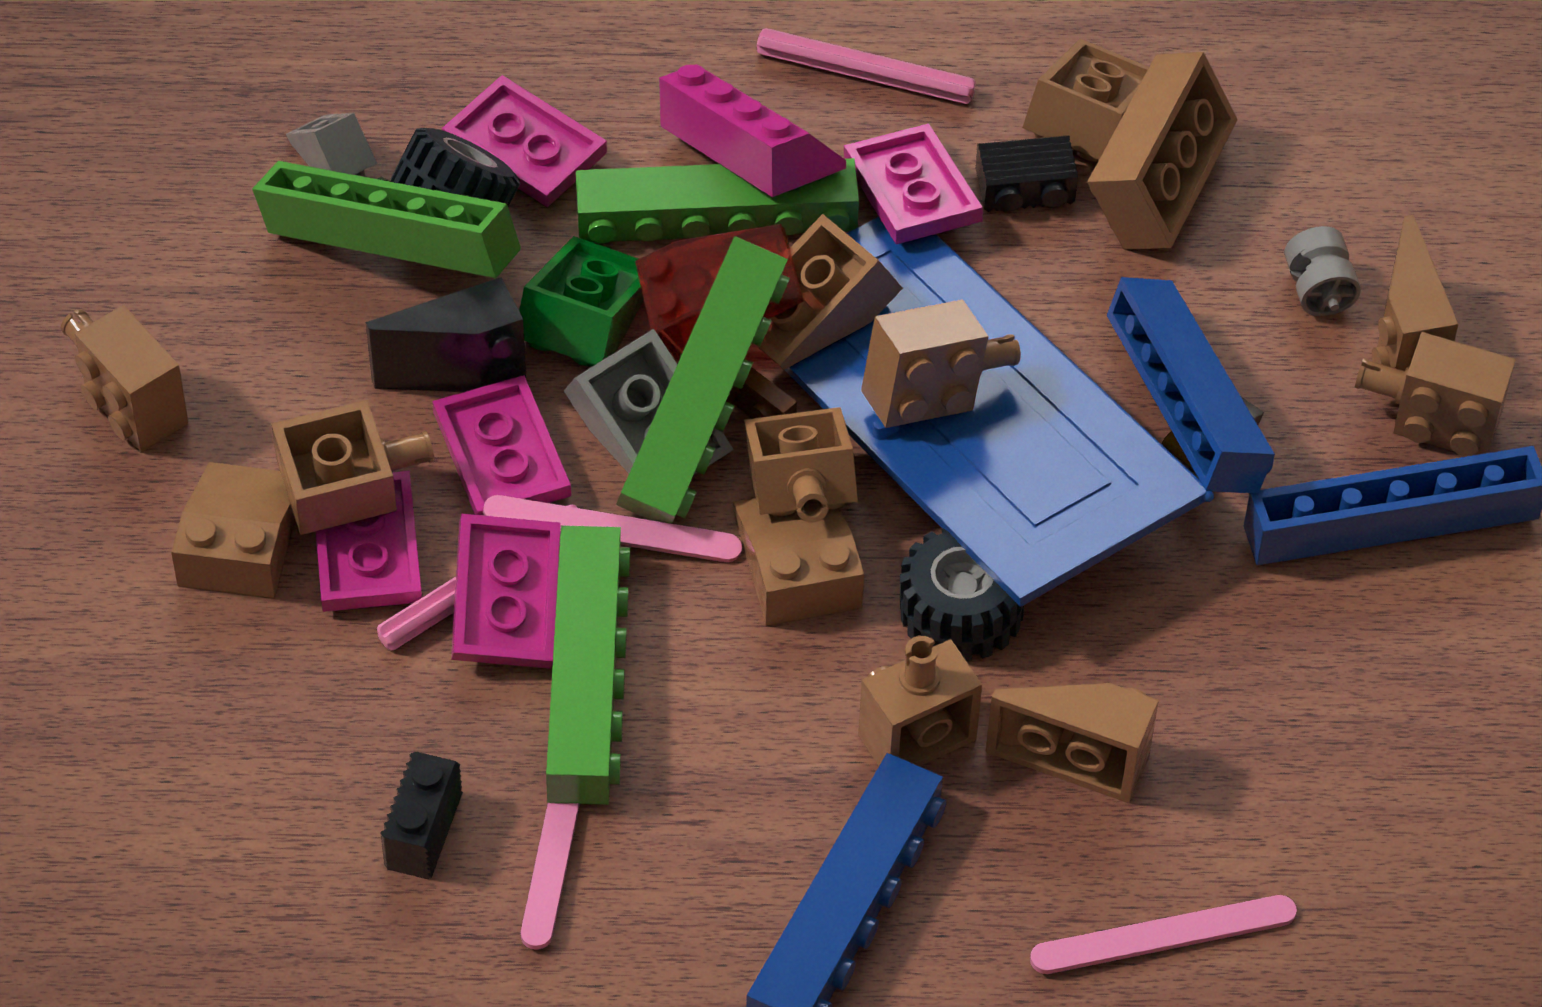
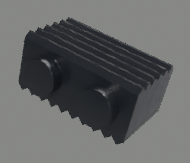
M1069 135L977 143L975 169L984 210L987 212L992 209L1010 212L1020 207L1025 209L1028 206H1032L1035 208L1038 205L1053 208L1062 206L1066 202L1070 205L1075 202L1078 171L1076 170Z
M414 752L409 754L410 761L406 763L407 770L403 771L404 778L400 780L397 796L393 797L394 804L390 806L391 813L387 814L384 830L380 832L383 859L387 870L430 879L433 876L463 794L461 791L462 781L460 780L461 770L459 769L460 764L454 760Z

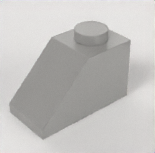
M355 113L323 115L286 134L290 144L309 167L366 177L364 170L377 164Z

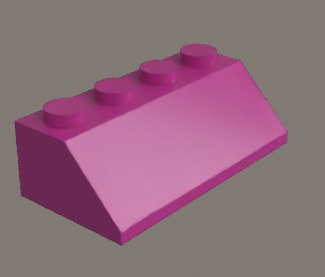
M697 64L685 65L676 72L659 77L661 127L771 197L846 169V160L810 133L762 105L759 101L734 88L731 84L708 72L702 66Z

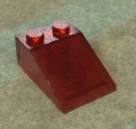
M781 224L678 240L635 261L650 328L656 331L668 351L678 361L681 358L734 236L788 259L782 275L790 278L779 305L769 301L763 317L769 319L804 302L786 231Z

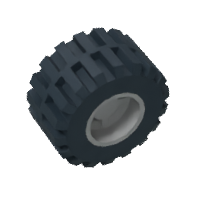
M417 128L390 179V182L506 203L508 207L521 184L520 179L513 170L490 152L459 136L434 128Z
M942 528V534L939 535L933 531L924 535L923 544L915 542L909 549V557H904L900 574L901 621L903 627L908 626L907 635L910 638L927 636L935 641L933 646L951 639L964 659L972 661V655L980 654L982 659L992 656L994 647L1003 650L1009 645L1010 636L1016 637L1020 630L1021 621H1023L1024 605L1020 607L965 552V549L947 530Z

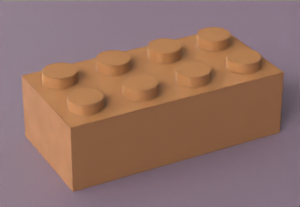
M1204 52L1155 55L1087 181L1092 194L1098 201L1108 220L1109 226L1114 231L1123 249L1171 248L1238 120Z

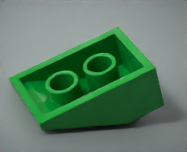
M573 236L523 288L519 312L523 318L524 341H527L535 349L542 351L552 350L572 357L580 365H596L618 350L656 279L660 266Z

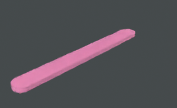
M502 495L489 497L483 507L484 516L560 522V535L561 525L621 527V545L726 563L735 561L742 551V544L739 538L725 532Z
M548 803L521 927V940L530 949H543L552 941L580 807L579 803Z
M1276 895L1044 942L1032 949L1030 963L1037 972L1052 974L1282 927L1293 922L1297 908L1289 897Z

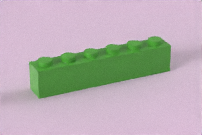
M855 158L845 159L846 169L775 197L769 196L721 164L576 170L579 238L593 243H608L617 241L701 239L730 236L747 237L776 234L794 235L805 233L822 214L843 231H852L858 228L859 212Z
M277 161L252 188L267 231L271 234L497 278L521 250L506 203L283 161Z
M734 236L616 503L617 506L649 520L671 524L676 515L683 518L686 517L697 492L688 488L695 471L702 475L705 474L716 449L707 445L713 429L721 432L724 431L734 408L733 404L726 402L732 386L742 389L753 362L744 358L751 343L759 347L761 346L772 321L763 317L769 301L779 305L790 280L789 277L782 275L788 259Z
M561 525L546 768L547 803L609 805L610 784L620 785L621 754L612 753V742H622L623 711H614V699L624 700L625 669H616V658H626L627 628H618V617H628L629 589L628 587H620V577H630V547H621V527Z

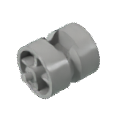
M1327 226L1314 227L1300 232L1287 243L1284 255L1290 273L1297 282L1295 285L1301 306L1306 313L1314 316L1333 315L1348 309L1358 300L1361 294V286L1355 269L1349 261V252L1343 235L1339 230Z

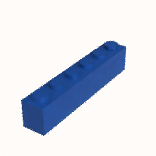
M1121 277L1106 316L1205 490L1259 494L1266 475L1273 467L1275 454L1173 281Z
M1534 446L1263 489L1259 491V494L1249 493L1243 527L1256 565H1263L1537 520L1542 510V466Z
M886 753L746 995V1007H832V1003L829 1000L836 988L843 991L853 975L856 965L853 958L859 947L867 949L876 934L879 920L876 917L882 906L890 908L896 900L902 884L899 876L904 867L913 868L918 861L924 846V839L921 837L928 826L935 828L942 818L947 803L946 799L941 798L943 776Z

